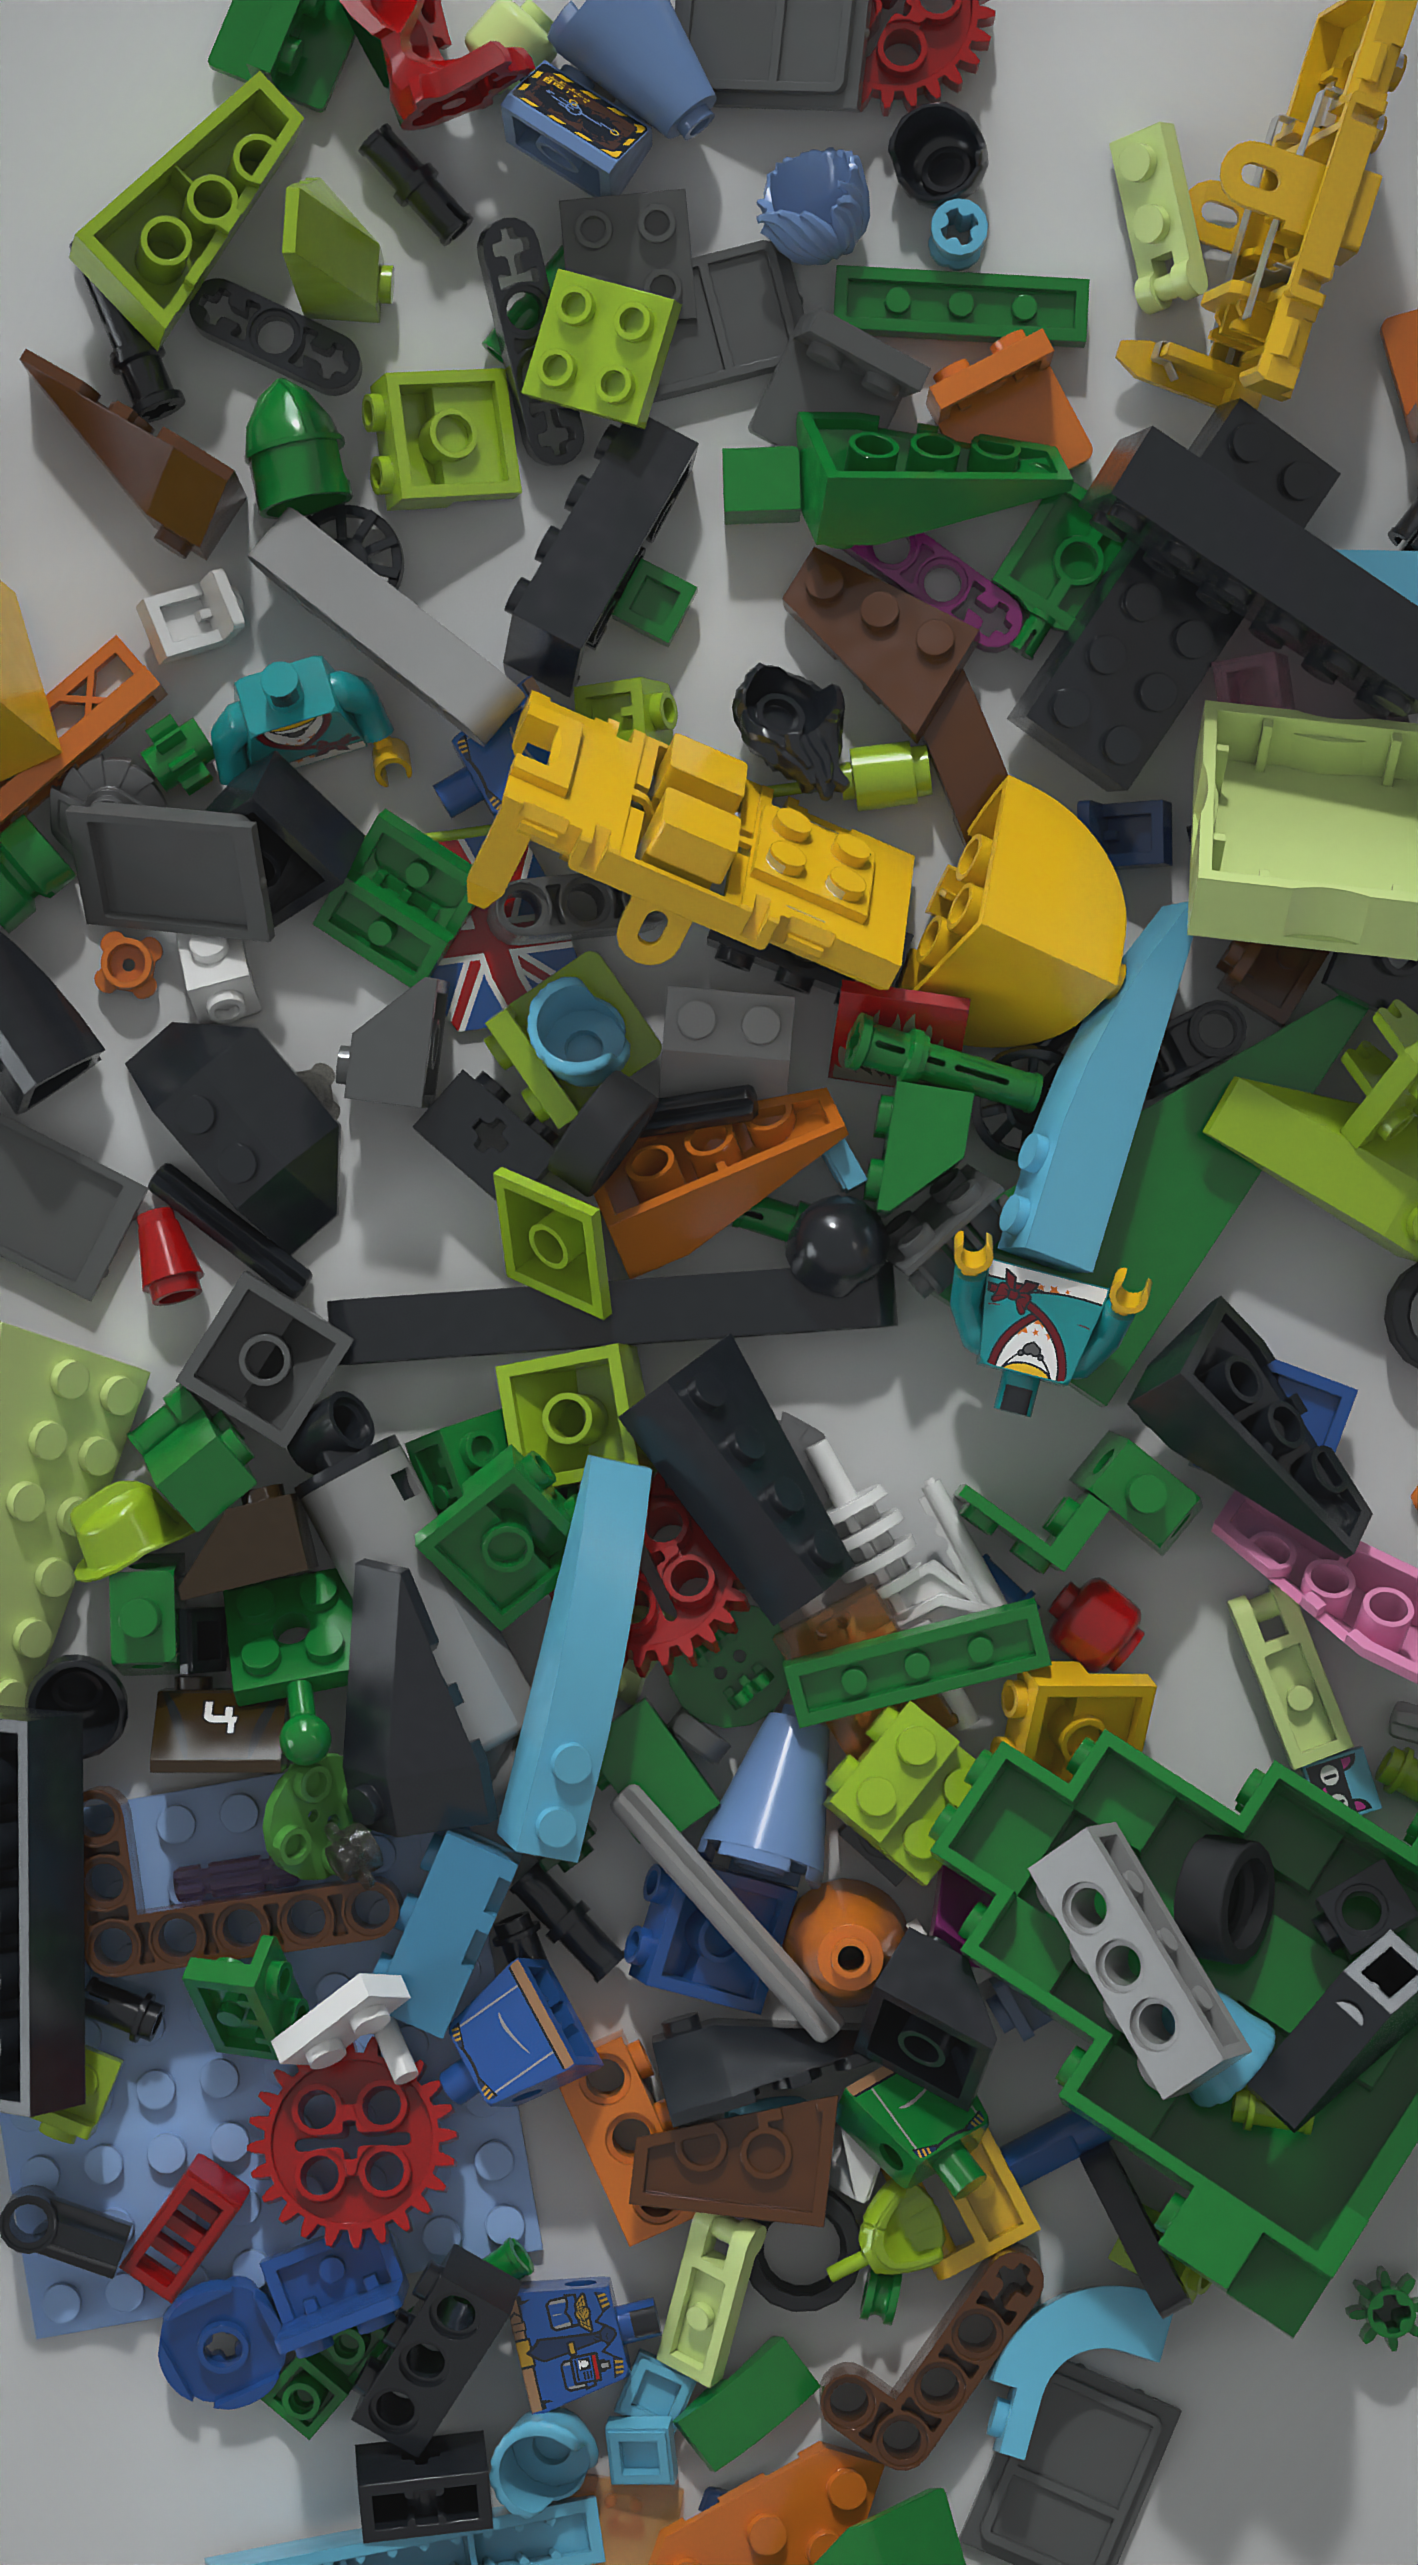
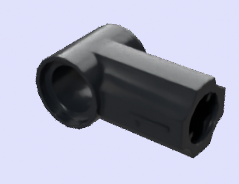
M38 2185L22 2187L12 2194L0 2215L1 2238L8 2247L16 2252L25 2254L38 2253L110 2279L114 2278L133 2223L59 2198L51 2190ZM25 2204L37 2205L47 2215L48 2228L38 2234L25 2233L15 2223V2209Z

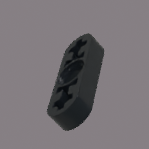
M213 278L204 281L189 304L190 316L196 329L202 336L328 396L346 394L358 384L361 378L362 361L354 342L347 336L229 280ZM222 296L229 297L228 304L231 311L246 320L249 317V309L251 307L257 309L258 311L253 314L247 324L245 340L237 338L241 334L242 329L239 323L231 319L220 317L216 325L210 324V316L204 308L206 302L209 301L217 304ZM272 321L285 322L294 331V339L291 346L286 351L278 354L268 353L258 344L260 330L264 325ZM310 334L315 337L310 342L312 351L324 357L330 358L336 350L343 351L342 358L344 364L349 368L346 373L335 371L330 379L323 378L321 364L306 355L303 357L302 367L293 365L304 352L306 335Z
M1106 2141L1079 2155L1080 2161L1162 2319L1192 2304L1189 2294L1169 2255L1159 2248L1158 2242L1160 2237L1110 2143Z

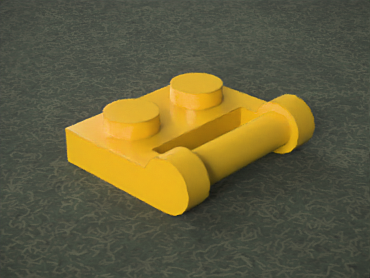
M989 2128L986 2129L978 2147L970 2153L987 2175L986 2180L975 2191L962 2199L955 2200L950 2193L973 2239L956 2246L943 2222L946 2237L942 2247L943 2260L931 2267L938 2281L954 2276L1041 2230ZM880 2167V2171L887 2182L891 2177ZM923 2182L917 2184L926 2190Z

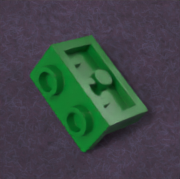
M262 1935L251 1964H244L239 1960L229 1957H221L217 1960L190 1957L182 1976L185 1987L216 2052L278 2060L271 2041L309 2012V2004L303 1998L293 1975L292 1965L287 1961L276 1936Z

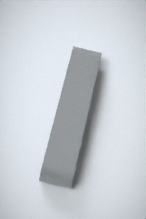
M288 507L247 555L249 560L276 585L481 746L485 747L525 699L526 696L523 691L499 669L293 508Z

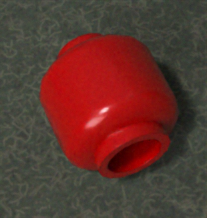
M1100 1577L1088 1580L1081 1588L1070 1581L1047 1609V1612L1056 1618L1050 1627V1642L1071 1660L1079 1661L1089 1673H1097L1105 1667L1115 1672L1126 1661L1145 1635V1632L1138 1627L1141 1622V1610L1139 1607Z

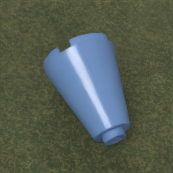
M571 0L561 10L551 25L547 38L558 54L666 138L673 139L682 135L685 140H689L701 133L714 119L715 115L711 108L715 104L717 97L670 0H586L580 9Z
M784 1704L781 1713L769 1712L699 1840L697 1852L704 1860L713 1863L714 1855L717 1851L718 1854L731 1857L729 1870L792 1887H798L801 1875H803L811 1889L820 1888L824 1876L827 1808L823 1803L827 1799V1786L825 1782L828 1779L830 1730L821 1724L799 1729L792 1704Z

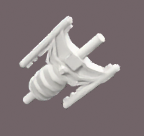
M827 1438L804 1450L834 1504L826 1512L847 1551L854 1560L855 1566L846 1572L841 1579L845 1584H849L864 1577L869 1586L868 1589L857 1596L858 1599L848 1605V1634L834 1608H828L824 1605L823 1597L826 1595L825 1592L800 1608L823 1651L1008 1604L940 1479L935 1480L934 1477H931L924 1481L925 1486L922 1488L925 1496L919 1498L918 1502L926 1516H933L936 1519L937 1526L934 1531L938 1537H943L948 1541L949 1547L946 1553L958 1575L936 1560H932L924 1565L918 1562L906 1567L902 1556L916 1547L914 1537L910 1533L893 1540L888 1530L904 1519L902 1513L896 1507L880 1514L875 1505L888 1492L880 1484H876L856 1493ZM963 1687L937 1694L957 1732L974 1725L980 1720ZM885 1707L855 1714L862 1728L865 1727L867 1730Z

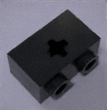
M462 1069L413 1125V1129L496 1202L493 1173L501 1167L541 1182L549 1173L547 1166L555 1150L552 1145L559 1136L545 1123H541L533 1113L530 1112L522 1121L508 1109L504 1103L511 1095L486 1072L482 1070L474 1079ZM482 1123L492 1129L499 1123L506 1125L502 1136L508 1145L501 1153L493 1147L487 1148L484 1153L477 1150L482 1140L476 1130Z
M484 2430L432 2436L419 2458L389 2441L355 2445L363 2543L493 2529Z

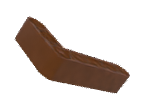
M96 1786L84 1791V1807L89 1800L100 1799L108 1803L114 1813V1824L108 1833H95L84 1823L85 1959L94 1972L102 1976L122 1977L183 1968L187 1966L190 1957L217 1960L221 1957H229L236 1960L252 1958L262 1935L276 1936L284 1953L374 1940L389 1933L395 1927L399 1918V1912L403 1905L400 1890L392 1881L382 1876H366L145 1909L132 1812L128 1799L119 1790L111 1786ZM110 1864L121 1872L123 1889L119 1896L114 1898L104 1897L94 1889L92 1873L97 1865ZM365 1891L381 1893L387 1899L390 1906L388 1919L379 1924H369L362 1921L355 1909V1900L360 1893ZM311 1900L320 1905L325 1914V1925L321 1931L314 1934L304 1933L294 1925L291 1916L292 1908L296 1902ZM243 1909L253 1912L258 1917L261 1924V1934L258 1940L251 1943H242L230 1934L228 1918L231 1912ZM183 1919L194 1927L197 1940L193 1950L178 1952L166 1943L164 1929L168 1921ZM118 1928L130 1937L132 1953L128 1960L113 1961L103 1953L101 1936L104 1930Z

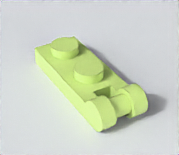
M1158 122L1109 143L1138 280L1135 282L1134 287L1135 297L1140 308L1149 315L1169 308L1172 300L1180 297L1185 301L1203 295L1208 289V277L1175 126L1172 123ZM1173 258L1174 265L1168 274L1165 261Z
M1273 1583L1268 1585L1269 1592L1249 1600L1244 1594L1226 1603L1290 1767L1296 1770L1350 1749L1354 1745L1299 1604ZM1279 1616L1286 1633L1264 1641L1258 1623Z
M695 2213L656 2359L708 2388H711L723 2379L754 2259L766 2238L767 2230L765 2226L749 2218H744L740 2221L732 2216ZM717 2238L729 2244L727 2255L714 2249Z

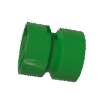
M22 814L0 833V925L9 934L36 912L35 898L38 895L52 898L77 877L72 868L25 814Z

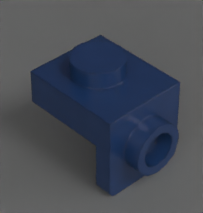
M1093 800L1078 801L1077 818L1095 836L1115 870L1173 866L1171 802L1166 800L1102 804Z

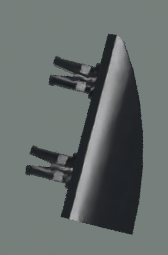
M0 931V1091L14 1113L19 1115L27 1112L102 1060L99 1055L105 1051V1048L79 1012L51 979L12 940Z

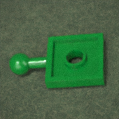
M336 1568L223 1591L233 1692L238 1707L288 1697L290 1719L281 1729L279 1736L280 1748L285 1757L294 1764L309 1766L320 1762L330 1750L332 1736L326 1722L316 1716L313 1692L348 1686L353 1599ZM301 1627L310 1630L306 1637L299 1642L285 1644L278 1641L280 1636L289 1629Z

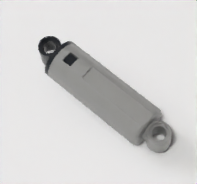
M346 1391L335 1392L312 1406L287 1446V1450L294 1462L305 1472L314 1475L296 1486L294 1490L352 1599L354 1594L355 1563L364 1558L410 1569L439 1639L437 1649L433 1651V1655L446 1683L456 1682L464 1703L455 1708L468 1740L480 1739L488 1758L497 1813L501 1815L531 1687L501 1631L415 1547L414 1535L435 1519L438 1513L398 1438L393 1434L372 1444L375 1436L374 1423L366 1406L354 1394Z

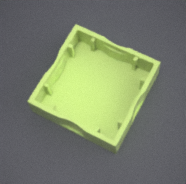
M1205 700L1194 757L1187 935L1418 961V723L1373 718L1334 719L1298 710Z

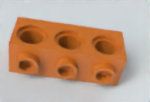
M623 2029L592 2042L601 2059L612 2060L622 2068L624 2080L618 2088L612 2091L598 2090L592 2086L586 2075L559 2087L628 2245L631 2247L693 2219L696 2212L666 2208L654 2209L649 2206L629 2204L635 2150L624 2149L616 2142L613 2135L615 2127L626 2119L642 2121L648 2127L650 2134L677 2129L679 2126L673 2127L666 2099L664 2098L658 2102H655L645 2079L655 2074L640 2039L629 2043Z

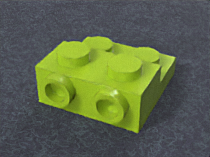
M505 368L385 373L370 386L371 394L364 395L362 401L363 425L367 432H376L379 456L373 457L371 461L370 480L374 493L376 495H385L387 511L447 508L454 502L514 499L522 493Z
M910 1700L901 1704L898 1709L892 1705L887 1706L878 1714L865 1732L873 1740L858 1760L848 1754L826 1780L825 1785L832 1792L823 1805L921 1886H927L943 1865L932 1856L930 1850L936 1841L930 1838L928 1834L943 1809L949 1803L958 1808L972 1786L964 1782V1779L976 1759L958 1745L960 1741Z

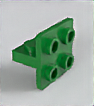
M232 0L209 55L208 63L212 70L244 83L261 71L287 100L321 113L327 108L356 35L339 0Z

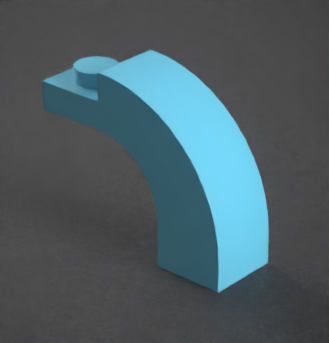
M1115 2285L1090 2286L1071 2290L1045 2301L1030 2311L990 2367L985 2378L1010 2386L1007 2399L996 2397L989 2417L987 2435L996 2437L992 2450L1025 2460L1045 2387L1054 2372L1071 2357L1088 2350L1107 2348L1160 2363L1173 2314L1162 2319L1145 2289Z

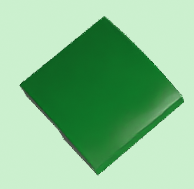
M385 808L377 815L364 838L344 883L329 893L312 925L411 988L424 977L430 978L475 908V905L468 903L467 876L472 864Z

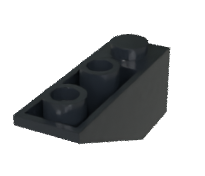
M1390 1929L1342 1971L1247 2084V2089L1293 2133L1298 2131L1418 2025V1954Z

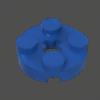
M233 2276L227 2280L216 2279L202 2282L187 2289L178 2296L163 2315L158 2350L159 2364L170 2386L180 2396L192 2402L194 2397L202 2401L214 2402L213 2408L224 2410L245 2407L260 2400L269 2393L279 2379V2374L285 2364L287 2354H279L274 2343L283 2324L273 2299L267 2293L259 2290L253 2280L245 2276ZM225 2332L226 2334L236 2336L238 2340L235 2342V2354L226 2356L221 2349L210 2351L207 2345L213 2341V2334Z

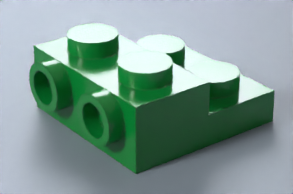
M512 1444L462 1483L463 1496L414 1535L415 1547L500 1631H503L556 1588L578 1497L577 1494H573L566 1500L552 1486L556 1482V1476L548 1463L535 1451H531L526 1456H523Z

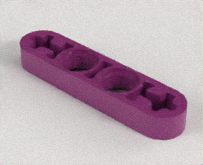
M924 532L905 537L910 546L909 553L902 562L896 564H886L880 561L874 553L873 545H854L849 549H841L886 583L957 619L959 618L953 613L957 612L965 604L971 587H975L982 592V594L976 597L974 604L989 614L993 613L997 607L1003 609L1007 613L1003 624L1009 631L1004 635L1002 632L995 630L989 637L980 632V641L976 648L981 651L998 653L1008 649L1010 643L1017 637L1022 627V612L1019 604L1009 594ZM937 568H947L953 571L960 581L958 595L946 602L932 599L926 593L924 587L926 575ZM969 608L965 619L961 620L979 629V631L983 623L981 617Z

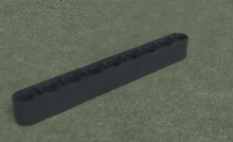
M885 1262V1265L880 1267V1271L874 1280H868L860 1284L845 1297H835L811 1290L794 1276L791 1268L608 1281L612 1314L605 1320L529 1286L327 1301L328 1322L354 1339L339 1365L585 1349L616 1343L641 1345L723 1339L730 1333L734 1338L898 1326L894 1265L890 1262Z

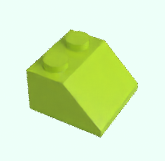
M616 1343L495 1367L508 1446L512 1444L523 1456H526L531 1451L537 1452L548 1463L556 1476V1482L552 1484L555 1489L579 1486L581 1484L587 1455L651 1468L652 1473L657 1472V1469L618 1419L621 1414L646 1396L637 1346Z

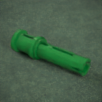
M865 1013L858 1015L854 1022L845 1051L844 1065L847 1069L857 1071L863 1066L894 1075L896 1082L916 1084L919 1080L953 1090L974 1093V1096L1015 1107L1026 1113H1032L1036 1108L1043 1086L1042 1074L1030 1073L979 1056L930 1043V1036L925 1035V1032L912 1028L907 1033L874 1023L873 1016Z

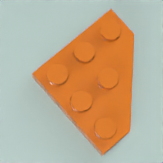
M818 2441L798 2452L799 2458L767 2476L764 2473L757 2475L718 2497L719 2503L686 2521L682 2517L661 2529L648 2565H814L849 2527L868 2518L885 2465L871 2455Z

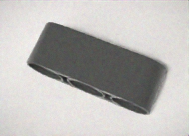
M581 873L519 879L509 882L503 896L489 906L487 922L494 936L508 945L520 946L616 936L619 920L630 899V894ZM580 891L589 894L595 900L597 906L596 918L591 921H581L575 918L567 905L569 893ZM511 898H522L533 907L535 913L533 925L522 928L511 924L504 912L505 901ZM659 911L652 915L648 914L639 933L655 929L667 917Z

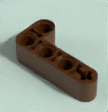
M1016 2242L984 2259L894 2387H891L868 2369L854 2362H842L832 2366L824 2373L820 2382L821 2387L819 2388L820 2407L824 2419L835 2430L885 2466L902 2471L918 2467L929 2456L1040 2298L1044 2288V2275L1035 2254L1027 2246ZM1022 2263V2270L1027 2282L1023 2286L1015 2282L1008 2285L1000 2296L1004 2308L1008 2310L1005 2314H1002L993 2301L982 2296L981 2293L987 2291L989 2296L995 2300L1004 2285L999 2270L1003 2266L1014 2270ZM973 2314H982L993 2322V2330L990 2336L980 2343L966 2342L958 2335L961 2322ZM946 2368L956 2376L954 2387L947 2394L932 2396L921 2388L923 2376L931 2369ZM844 2383H855L861 2386L867 2395L864 2403L858 2409L842 2411L836 2408L830 2400L833 2391ZM897 2421H908L919 2430L916 2441L904 2449L893 2448L883 2439L886 2429Z

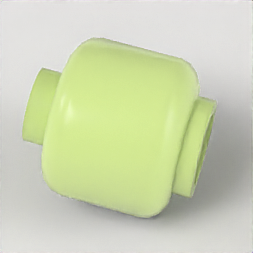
M496 0L465 36V45L469 52L490 41L500 42L504 47L524 48L532 57L535 68L544 60L551 64L557 56L554 46L547 38L553 21L532 0H526L521 7L512 0ZM528 75L513 83L509 87L505 88L498 94L501 95L506 89L510 91L513 90Z

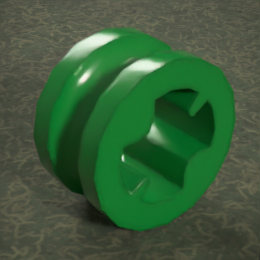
M869 2265L859 2319L868 2320L870 2316L877 2315L882 2318L883 2324L892 2325L903 2274H875Z

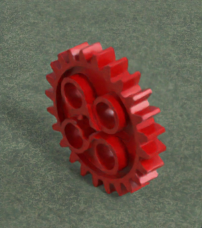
M872 0L869 27L870 37L868 42L880 27L882 8L890 10L898 0ZM905 0L903 15L899 13L892 15L882 31L876 47L866 57L860 112H863L871 98L880 99V108L884 117L889 116L894 100H902L905 109L909 113L916 108L917 96L924 94L930 103L940 102L941 84L959 93L962 89L963 80L958 68L976 74L979 69L980 60L971 50L988 51L991 36L979 28L994 25L996 11L989 7L980 6L990 0H951L953 6L944 13L927 11L921 5L920 0ZM895 44H906L916 51L918 58L909 65L899 66L892 63L886 57L885 51Z
M657 1471L649 1493L643 1543L677 1612V1618L674 1621L666 1620L640 1566L634 1606H646L649 1608V1612L640 1622L630 1625L623 1668L629 1659L633 1660L641 1678L646 1677L651 1661H659L667 1676L673 1673L674 1657L682 1655L693 1668L698 1666L695 1648L700 1645L717 1654L721 1651L714 1635L718 1629L731 1634H736L739 1631L730 1612H749L751 1608L747 1596L739 1591L746 1588L672 1489L668 1488V1484ZM678 1525L682 1527L678 1536L671 1541L657 1542L653 1540L657 1531L664 1526ZM703 1578L708 1581L704 1590L697 1595L683 1596L679 1594L682 1585L690 1579ZM555 1589L549 1593L551 1600H553Z
M373 2036L367 2043L364 2053L358 2052L354 2041L345 2048L347 2053L344 2058L326 2068L311 2069L309 2065H297L299 2072L293 2077L284 2071L276 2069L273 2074L283 2089L278 2095L262 2091L258 2095L271 2108L269 2116L250 2117L249 2120L250 2124L265 2131L263 2140L247 2145V2151L265 2156L266 2163L251 2172V2176L256 2180L272 2179L274 2183L262 2196V2200L266 2204L277 2203L283 2199L287 2202L278 2219L285 2225L293 2222L300 2215L305 2217L300 2236L308 2240L316 2234L321 2226L325 2227L326 2246L330 2248H335L340 2241L342 2233L348 2232L353 2248L362 2250L366 2231L371 2230L382 2245L389 2244L388 2225L393 2222L407 2233H411L413 2226L408 2212L416 2208L422 2213L431 2216L434 2211L424 2195L428 2189L447 2193L449 2189L442 2180L436 2177L438 2168L457 2167V2161L454 2158L442 2153V2145L459 2140V2133L441 2128L440 2125L441 2121L455 2113V2109L451 2104L434 2105L432 2102L443 2089L440 2080L431 2081L424 2085L419 2083L427 2068V2065L420 2059L415 2062L419 2072L418 2076L407 2083L395 2084L385 2059L381 2057V2050L376 2038ZM384 2090L396 2092L401 2102L400 2112L396 2119L384 2125L374 2124L368 2114V2105L372 2097ZM321 2094L330 2095L336 2105V2113L332 2122L320 2129L309 2128L304 2119L306 2104L314 2096ZM356 2125L357 2130L367 2137H381L396 2133H409L411 2136V2141L406 2145L360 2146L357 2150V2158L351 2159L350 2154L339 2147L303 2152L296 2149L297 2142L302 2139H345L349 2137L350 2127ZM387 2155L399 2157L404 2168L402 2180L393 2189L387 2191L377 2190L372 2184L370 2177L371 2168L374 2163ZM324 2159L332 2160L339 2172L337 2184L334 2189L326 2194H312L306 2182L308 2170L317 2161Z

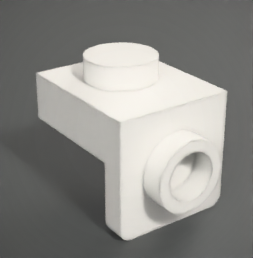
M223 568L209 571L199 583L143 598L136 606L159 665L226 646L245 627V607L239 590L229 583Z
M175 933L187 992L199 1024L231 1023L261 1011L260 1000L252 980L243 939Z

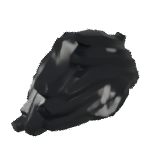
M760 662L750 669L745 675L744 682L736 689L732 704L734 722L741 732V738L749 751L762 758L772 772L780 771L787 780L796 781L802 793L812 794L818 791L821 800L826 802L833 798L834 791L843 793L850 787V781L841 771L839 765L843 748L842 734L845 713V701L840 686L830 684L822 689L811 680L794 675L778 666L764 665Z

